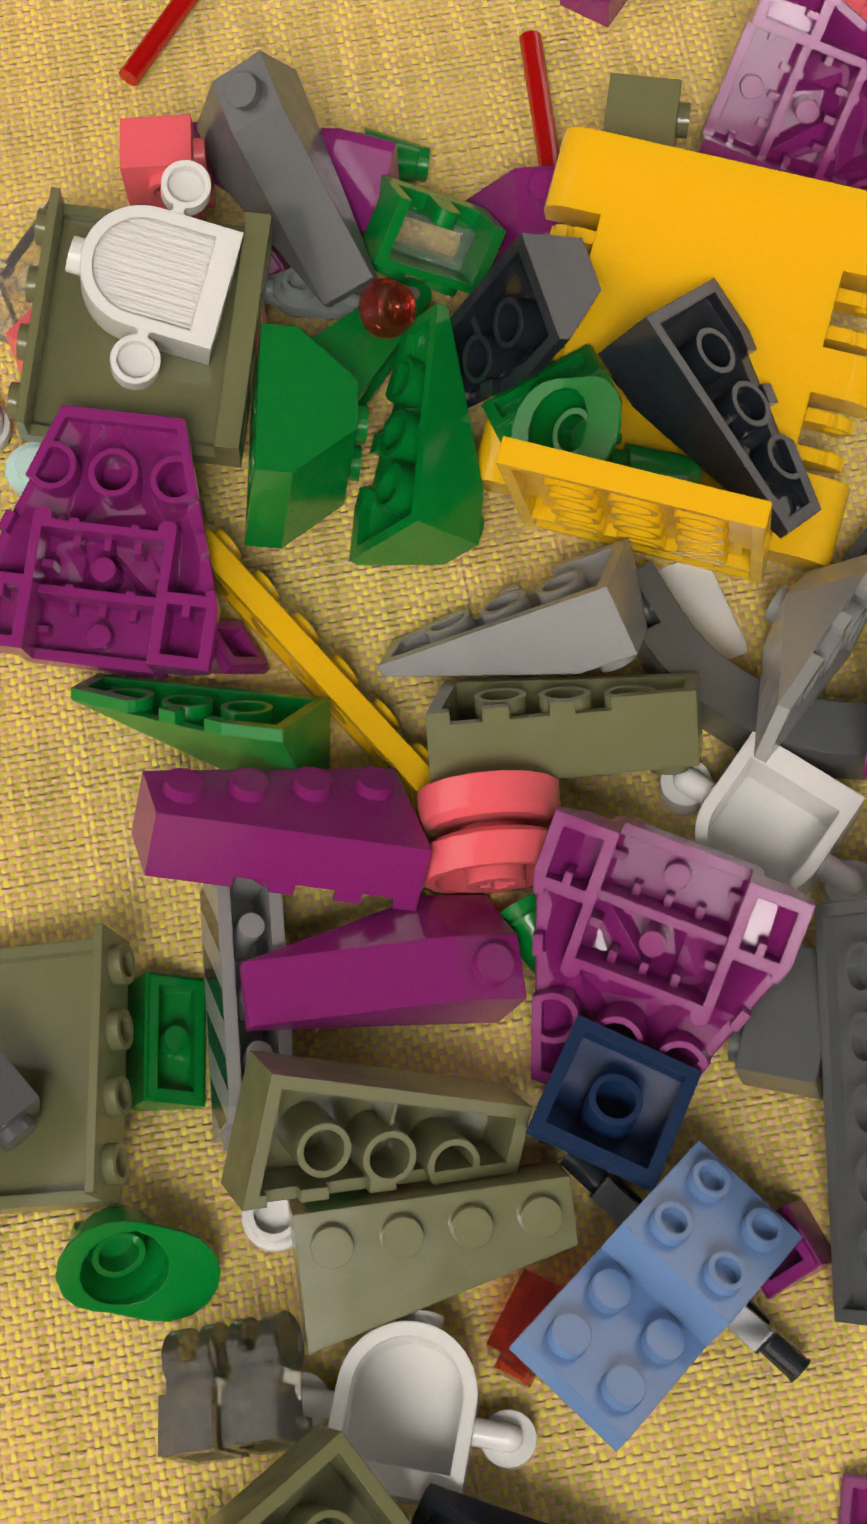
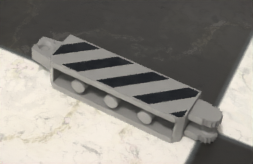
M236 877L231 887L203 883L199 890L213 1143L222 1142L223 1151H228L249 1050L293 1056L291 1029L246 1031L239 966L246 960L282 948L286 944L282 894L268 892V888L257 884L252 879Z

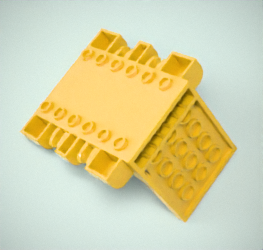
M587 127L567 128L546 199L544 213L546 220L564 223L552 226L550 235L583 239L586 250L590 254L589 258L601 291L571 339L546 367L582 346L590 344L622 399L621 428L619 431L622 434V442L616 445L615 448L623 449L624 444L627 442L686 455L631 405L623 391L613 381L611 373L598 353L648 315L715 278L750 331L757 350L751 353L749 358L760 385L771 383L778 403L772 406L770 410L780 434L786 435L794 441L805 468L823 473H842L845 459L829 450L799 445L803 428L832 437L852 436L855 422L845 416L828 411L867 420V358L859 356L867 355V334L831 325L834 311L867 319V191ZM486 418L477 451L483 489L511 496L525 525L604 545H610L628 538L633 552L762 584L768 560L809 571L831 565L851 490L849 486L834 479L807 473L822 510L780 539L770 530L773 502L727 491L702 468L701 483L697 484L503 436L502 442H500L488 418Z

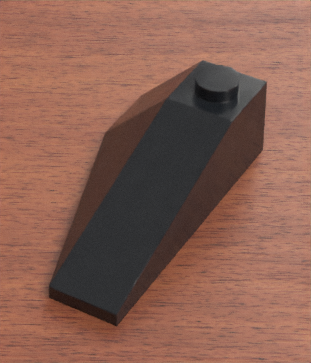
M520 233L450 317L468 408L536 377L571 339L601 291L582 238Z
M713 278L642 319L599 352L598 355L611 373L613 381L623 391L631 405L724 489L773 502L770 530L781 539L822 509L794 441L786 435L780 434L770 410L772 406L778 403L771 383L760 385L749 355L757 350L750 331L716 279Z

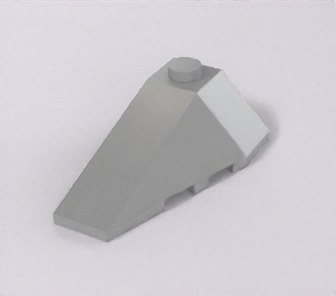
M628 538L570 558L553 566L552 570L555 576L526 592L520 589L518 583L499 591L500 596L485 604L478 615L472 616L470 610L460 609L393 640L378 664L382 676L580 674L598 667L603 672H610L626 666L635 659L647 631L633 549Z
M867 555L807 571L791 590L783 586L780 587L771 601L764 620L772 623V627L762 649L754 747L755 758L765 763L768 761L850 657L867 621Z

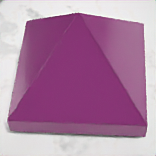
M219 620L211 673L265 674L270 669L268 663L241 620Z

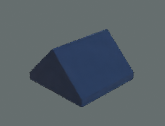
M578 1015L525 1133L652 1192L657 1185L703 1071Z

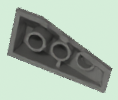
M259 51L212 81L196 127L200 137L206 138L208 158L219 182L246 214L247 212L271 215L272 245L324 306L330 308L377 281V274L296 69Z

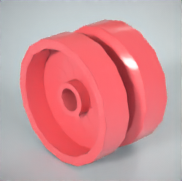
M528 770L475 772L448 777L427 784L417 792L421 827L425 833L437 838L430 843L432 853L425 875V887L427 889L448 894H492L533 888L534 870L549 831L547 827L551 825L557 807H561L559 781L557 778L546 773Z

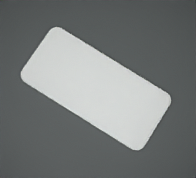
M674 563L657 570L695 629L715 650L728 660L743 655L748 651V645L713 571L680 563Z

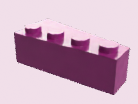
M376 766L347 769H319L316 767L254 769L241 767L235 770L174 768L171 770L142 771L131 831L144 876L227 887L233 885L236 877L252 879L257 884L268 888V892L293 895L295 885L334 890L333 901L360 904L362 894L392 898L393 909L416 911L432 853L430 844L396 769Z

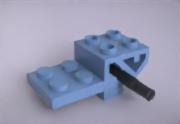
M698 1140L644 1200L617 1175L608 1173L606 1170L568 1153L559 1163L561 1167L563 1166L580 1184L591 1192L589 1197L619 1225V1228L523 1331L509 1349L615 1451L629 1440L702 1351L727 1327L756 1354H759V1352L763 1354L791 1383L808 1367L811 1360L807 1359L778 1332L779 1327L751 1301V1298L803 1236L702 1142Z

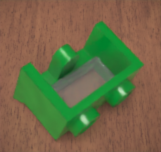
M381 174L380 196L362 239L376 272L394 280H404L406 274L423 279V283L427 287L438 293L455 296L457 290L470 294L489 272L506 234V230L484 207Z

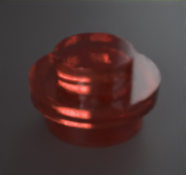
M385 277L370 281L362 290L359 298L361 322L365 329L378 339H392L400 336L411 326L416 316V301L413 293L406 285L392 278Z

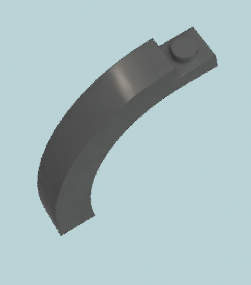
M652 561L636 568L647 623V631L636 655V660L646 674L700 673L702 729L726 745L740 751L753 731L756 732L760 679L753 677L731 663L715 650L695 629ZM816 698L780 746L832 778L866 780L867 777L862 774L867 753V702L828 701Z

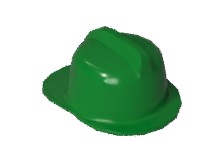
M597 376L556 378L544 381L530 391L519 406L512 426V438L608 462L614 453L615 446L622 442V434L619 433L622 405L617 389L608 379Z
M120 1205L106 1207L94 1212L84 1221L74 1222L70 1233L71 1241L66 1245L57 1261L55 1277L62 1296L75 1307L146 1321L171 1322L191 1316L209 1303L218 1289L221 1269L214 1250L200 1237L181 1229L157 1225L142 1210Z

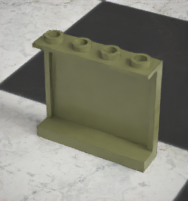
M51 187L48 209L39 208L35 220V244L42 246L39 266L30 265L26 277V302L33 303L30 324L21 323L17 334L16 357L17 360L24 361L21 381L11 382L7 398L8 419H14L22 441L42 443L61 405L182 418L186 420L194 462L241 468L273 243L271 215L247 212L245 226L210 222L243 232L244 235L240 257L209 365L159 351L161 357L160 372L155 382L145 389L131 390L121 386L111 373L110 354L113 346L120 339L102 329L89 314L82 297L80 276L65 272L66 261L74 236L86 239L92 227L104 216L115 210L64 204L61 189Z
M103 923L93 924V938L0 948V1050L40 1098V1116L34 1120L37 1124L35 1131L25 1141L10 1151L5 1152L0 1146V1215L122 1205V1184L127 1182L130 1172L129 1154L126 1146L123 1144L124 1116L129 1114L132 1104L131 1087L125 1076L126 1049L131 1047L134 1037L133 1021L127 1010L128 984L134 980L136 966L134 953L129 946V942Z

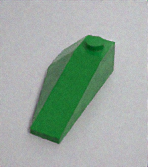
M436 303L404 326L386 391L388 401L394 403L393 410L384 425L382 433L375 434L370 453L379 456V461L371 489L360 487L354 509L349 562L357 565H444L479 545V539L483 533L484 518L481 514L484 489L449 310L447 306Z
M98 673L71 687V700L222 770H235L241 767L254 769H299L302 767L330 769V698L102 673Z

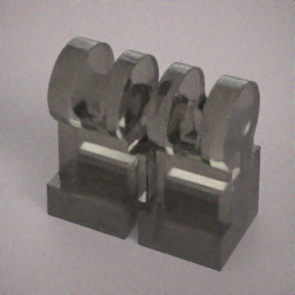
M283 1310L267 1313L262 1316L260 1321L254 1317L235 1319L230 1326L218 1322L204 1325L199 1332L194 1328H185L168 1333L164 1339L161 1351L162 1370L166 1379V1394L158 1395V1457L191 1465H201L250 1457L249 1453L265 1455L289 1450L313 1428L312 1418L303 1416L300 1368L304 1361L305 1346L301 1328L293 1314Z

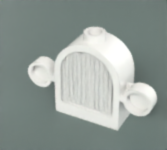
M179 160L172 163L165 169L162 175L161 198L168 208L167 210L149 205H132L119 208L100 219L92 227L86 239L74 236L69 249L65 272L80 276L82 297L89 314L102 329L120 339L112 348L110 368L114 379L127 389L141 390L155 382L160 372L161 357L159 351L209 365L240 257L243 232L192 217V215L201 212L206 207L210 198L211 181L205 168L191 160Z
M753 731L717 783L711 780L709 771L702 763L699 766L689 767L688 771L684 773L661 775L659 795L662 803L670 811L682 815L693 814L699 811L692 841L751 862L764 870L765 877L787 884L804 895H807L813 885L820 881L823 884L822 896L825 903L867 898V865L857 860L842 861L834 856L857 822L865 797L780 745L766 763L755 758L756 732Z
M425 1310L403 1316L401 1321L382 1325L364 1335L345 1357L338 1374L335 1391L328 1390L325 1383L312 1373L296 1372L281 1381L274 1395L275 1411L288 1428L297 1432H309L316 1425L322 1426L326 1420H329L328 1428L342 1431L392 1499L400 1503L418 1506L425 1489L430 1483L464 1494L472 1447L482 1448L484 1456L493 1466L511 1471L525 1466L532 1459L537 1446L535 1427L530 1419L521 1412L502 1410L496 1412L488 1419L478 1417L479 1393L472 1363L460 1344L442 1330L444 1316Z

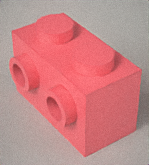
M191 114L120 118V171L129 205H149L167 210L168 208L161 198L162 175L165 169L172 163L179 160H191L205 168L211 181L210 198L206 207L201 212L192 215L193 218L206 221V208L216 207L215 182L213 172H209L206 138L195 137Z

